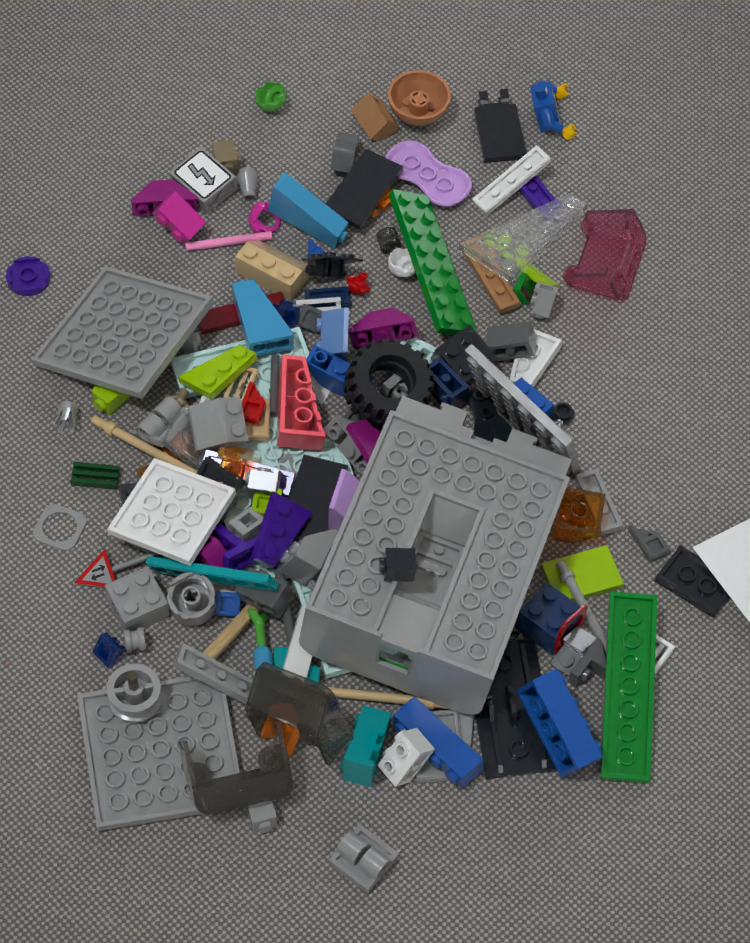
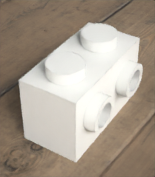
M418 728L400 731L395 736L393 745L383 752V758L377 765L395 787L411 782L435 750Z

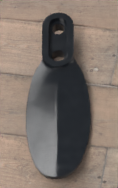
M478 389L472 390L468 395V406L475 421L474 436L493 442L494 438L507 443L512 427L497 413L490 396L485 398Z

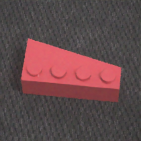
M282 355L279 368L276 447L322 451L326 435L322 428L320 412L317 409L315 392L312 390V381L306 358L303 356Z

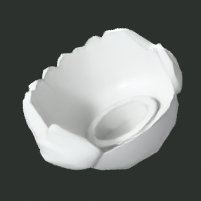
M396 248L390 253L388 264L393 274L398 277H411L416 274L407 248Z

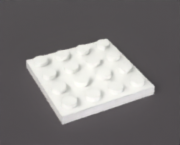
M154 458L107 528L108 534L191 566L236 496V490L230 486Z

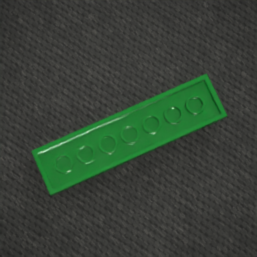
M392 189L388 195L436 332L456 335L470 325L477 333L429 198L425 194Z
M614 591L609 593L601 748L603 757L601 758L600 780L650 783L658 595Z

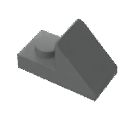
M576 626L562 640L564 645L551 662V666L569 677L570 671L596 637Z
M599 638L594 640L570 671L568 683L574 687H577L581 681L585 682L591 672L605 680L606 659L602 642Z

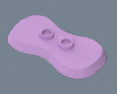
M413 140L402 141L393 146L385 156V158L403 166V172L398 179L411 182L420 187L429 200L438 206H454L462 201L472 188V181L464 171L441 163L420 142Z

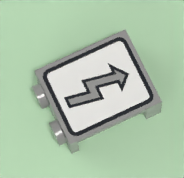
M202 147L191 152L183 162L175 165L169 172L171 180H175L196 195V198L199 200L200 210L205 214H208L238 189L236 176Z

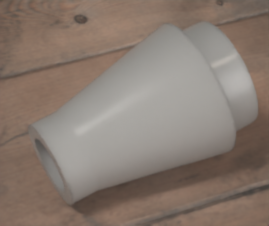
M252 167L241 168L237 175L243 199L246 201H252L256 198L258 174Z

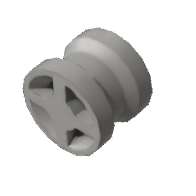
M139 627L135 631L125 629L124 637L127 653H132L133 650L137 649L146 651L143 627Z

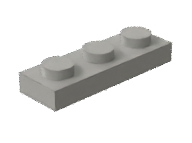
M598 469L577 474L575 477L576 483L600 535L603 536L622 530L623 523Z

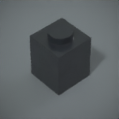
M385 548L384 556L379 557V572H383L384 581H414L416 574L415 548Z

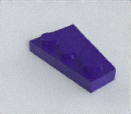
M272 493L250 559L268 568L275 567L312 512L278 493Z

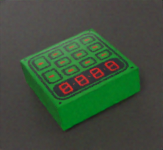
M520 273L513 291L522 305L529 304L535 285L527 273Z

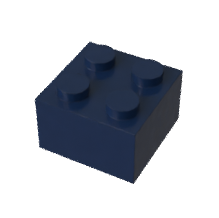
M547 582L520 609L514 627L550 654H553L561 626L580 606ZM581 615L577 616L569 624L562 636L561 643L564 637L578 625Z

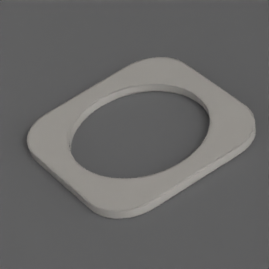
M58 504L48 505L33 530V537L36 541L62 551H69L75 547L87 523L86 517L80 512ZM57 513L70 515L77 524L75 534L65 541L50 540L43 532V524L48 517Z

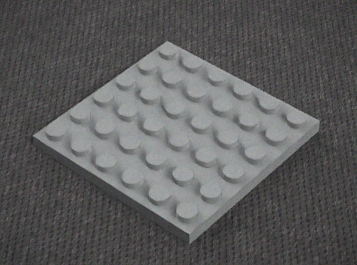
M105 266L31 360L35 366L143 399L215 302L213 297Z
M473 344L465 349L468 357L466 361L469 363L468 366L474 375L475 384L479 387L478 391L485 398L490 396L494 402L493 405L502 414L506 411L510 417L509 420L518 429L522 427L527 434L537 437V442L541 448L572 459L566 474L567 476L570 473L574 477L579 474L581 469L573 440Z
M191 676L160 681L162 693L161 706L153 717L139 723L122 721L112 713L108 704L107 689L77 694L97 831L246 807L225 693Z

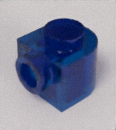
M280 300V304L273 305L289 328L297 325L301 307L293 306V301Z

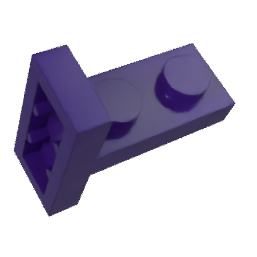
M220 523L216 525L211 535L217 538L227 550V552L222 554L223 568L243 570L257 563L250 559L257 536L244 542Z

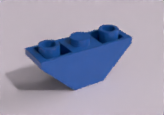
M314 345L306 359L310 373L320 386L337 395L346 396L347 393L343 392V385L350 363ZM369 375L370 383L374 378L372 375Z

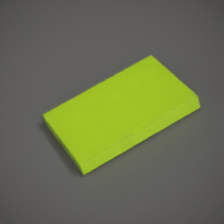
M607 545L541 563V569L546 581L574 602V597L566 583L561 581V574L556 567V564L562 560L566 563L569 571H573L575 575L574 580L584 598L621 589L624 586Z

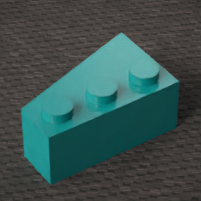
M363 706L361 714H356L353 724L355 730L353 735L350 734L348 738L347 751L345 756L342 757L340 770L343 771V780L372 787L377 765L379 764L390 729L391 712Z

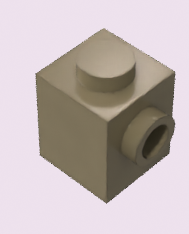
M233 140L212 143V156L232 174L238 173V164L242 163L240 151L235 150Z

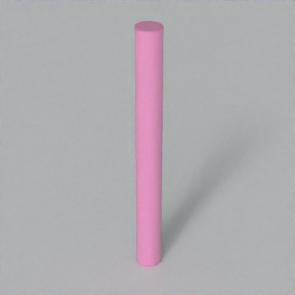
M272 232L186 242L185 248L186 251L244 244L255 240H272Z

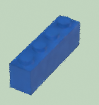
M415 696L393 714L394 729L397 733L404 729L407 731L418 728L435 750L428 758L429 762L435 768H441L445 772L446 778L452 784L457 783L463 789L484 770L483 758Z

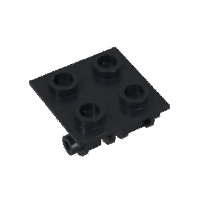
M323 252V254H311V258H304L302 261L308 262L305 272L310 276L342 279L347 274V270L344 268L345 264L363 262V259H356L353 254L336 256L335 252Z

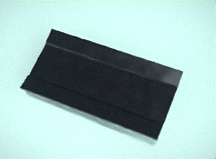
M533 640L508 641L483 709L480 713L475 714L486 780L516 774L558 772L516 692L522 686L541 676L536 646Z

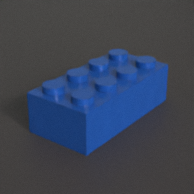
M556 668L530 681L516 690L556 770L560 777L563 778L603 756L599 743L593 739L589 731L590 727L587 720L582 717L578 710L577 700L566 687L565 677Z

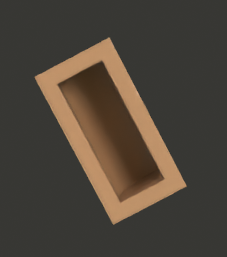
M367 93L351 109L370 140H382L400 128L382 100L370 93Z

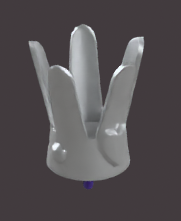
M71 400L63 401L59 406L58 415L52 424L55 425L60 416L57 428L58 433L62 432L67 418H69L70 433H74L78 406L71 402Z

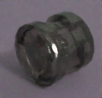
M385 227L376 234V239L380 243L379 248L384 254H390L394 249L401 247V242L397 238V230L394 227Z

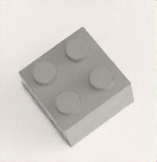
M148 566L104 585L106 599L123 631L125 629L135 631L139 627L144 629L170 617L168 602Z

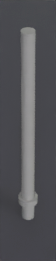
M564 560L559 561L556 567L561 574L560 579L563 583H566L580 607L584 604L588 606L585 619L595 637L601 640L606 655L607 637L574 580L575 575L573 571H569Z

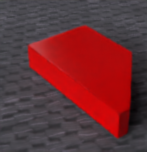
M249 382L242 401L245 422L259 425L266 408V402L258 393L255 384Z

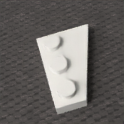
M534 329L536 334L535 356L514 359L510 381L514 383L522 377L534 387L562 347V340Z

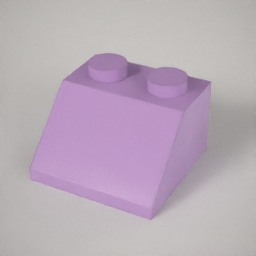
M345 469L341 470L329 506L328 530L335 529L339 531L360 480Z

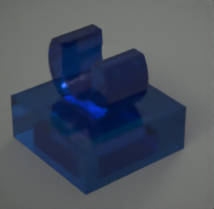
M108 633L100 635L92 653L109 668L115 665L117 658L122 655L125 646H120L116 642V637H111Z

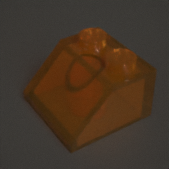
M566 488L554 519L551 540L575 544L599 537L606 493Z

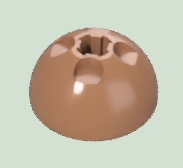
M413 70L397 76L388 89V101L393 113L401 121L413 126H426L436 122L444 115L450 104L451 92L448 84L440 76L429 71Z

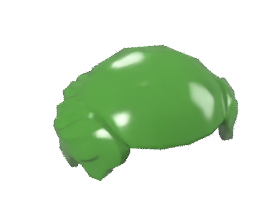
M267 81L265 85L257 88L255 92L257 105L267 112H272L282 107L287 97L284 86L272 81Z

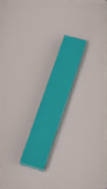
M148 556L145 563L156 573L179 576L183 573L191 572L203 575L212 582L274 592L278 591L280 584L268 574L192 563L191 566L172 559Z

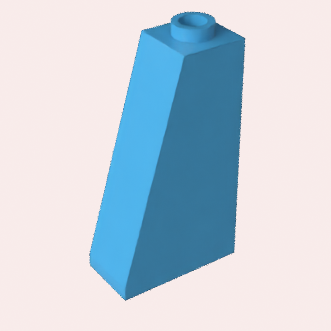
M285 172L273 186L268 211L333 249L337 247L339 242L343 244L349 234L346 231L349 222Z
M251 279L232 283L233 300L247 348L256 352L257 356L293 350L294 341L291 329L255 280Z

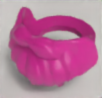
M258 202L251 209L248 222L253 233L261 231L275 232L279 228L280 218L268 211V202ZM260 212L272 214L276 221L273 227L263 225L257 219Z

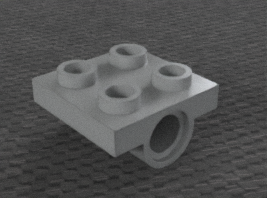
M166 396L152 410V413H149L135 427L132 435L146 443L163 448L190 421L188 410L182 409L176 400Z
M359 824L354 831H349L342 838L336 852L328 860V864L368 894L399 858V853Z

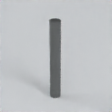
M277 354L271 356V416L278 415L280 356Z

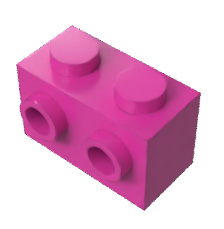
M176 191L168 195L153 212L156 216V221L161 226H166L171 231L172 237L183 244L189 241L206 223Z

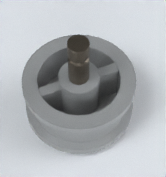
M127 664L115 670L107 682L110 710L117 718L129 723H139L153 717L159 710L162 702L161 683L158 675L151 668L142 664Z

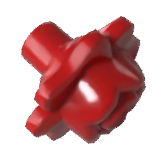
M361 272L359 276H347L349 290L354 292L355 295L364 294L365 292L369 293L370 286L366 282L368 275Z

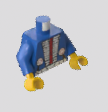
M539 81L535 85L530 86L540 133L554 131L558 134L562 133L565 139L570 140L577 135V132H575L577 128L572 123L567 127L560 123L556 97L563 99L570 95L565 90L569 88L566 83L557 87L549 81Z

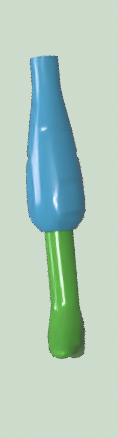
M249 608L247 612L255 626L257 648L253 652L254 667L261 689L262 700L270 701L272 698L273 658L270 648L266 646L265 623L269 616L267 614H259L255 609Z

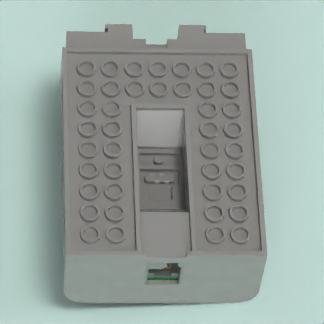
M402 396L396 412L392 410L389 412L307 603L299 643L306 652L318 659L453 711L474 715L480 713L483 709L570 477H567L566 474L572 459L535 446L537 437L513 428L507 443L494 438L493 442L474 436V430L464 427L468 411L442 402L439 410ZM385 548H415L416 574L413 582L384 581L383 572H379V557L384 556Z

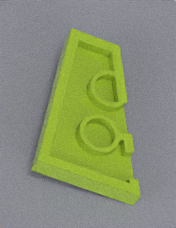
M239 344L178 376L179 382L213 400L258 359L257 354Z

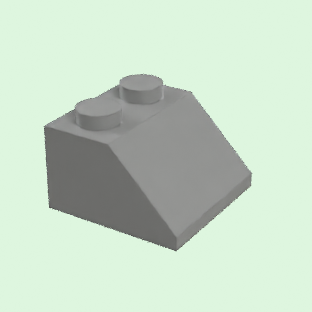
M240 397L217 398L188 407L196 452L238 449L248 442Z
M332 529L304 536L298 543L295 541L290 549H286L280 559V562L283 564L279 572L304 585L321 569L338 531Z

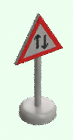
M104 549L74 584L105 588L104 585L116 580L114 572L146 561L148 556L156 557L160 554L150 552L111 567L106 550Z

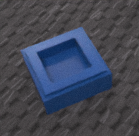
M217 591L216 615L237 616L240 613L241 599L237 593Z

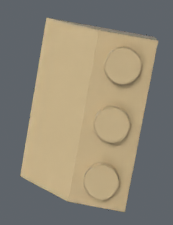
M260 240L246 242L235 256L236 273L249 280L254 279L257 284L274 293L281 291L283 298L289 301L295 297L310 277L305 272L306 264Z

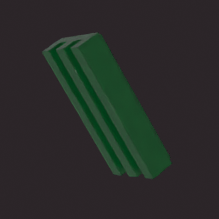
M74 462L70 480L71 485L117 490L120 466ZM77 476L91 477V479L77 478ZM100 478H102V479H113V481H106V480H99V479H100Z

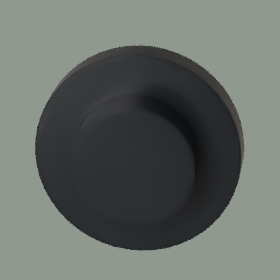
M558 403L553 408L552 418L554 421L561 420L563 424H568L574 418V410L568 403Z

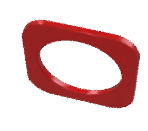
M586 604L582 605L561 626L554 647L555 653H558L564 645L563 642L561 643V639L565 630L579 615L581 617L577 626L582 628L588 609Z

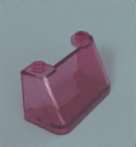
M634 209L586 211L584 220L581 222V230L587 240L577 267L569 265L564 271V282L572 288L615 300H626L629 297L646 246V232Z

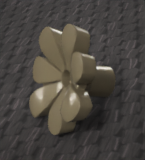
M181 387L178 395L171 396L166 394V396L176 400L181 408L183 407L188 410L190 406L186 400L189 394L188 390Z

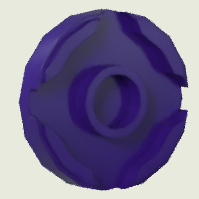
M25 256L18 258L11 266L9 265L6 271L8 287L14 293L21 296L37 295L44 291L50 283L51 276L48 265L37 257Z

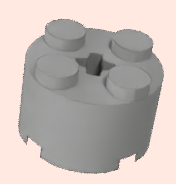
M187 572L177 576L171 582L167 593V601L172 616L179 623L186 627L198 626L207 622L216 611V596L214 587L207 577ZM192 596V598L196 600L194 602L188 601V598Z

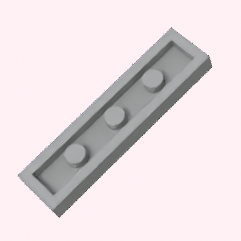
M185 643L179 646L173 663L174 667L255 710L261 706L263 700L258 682Z

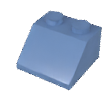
M349 308L322 311V318H317V332H321V340H316V346L344 361H347Z

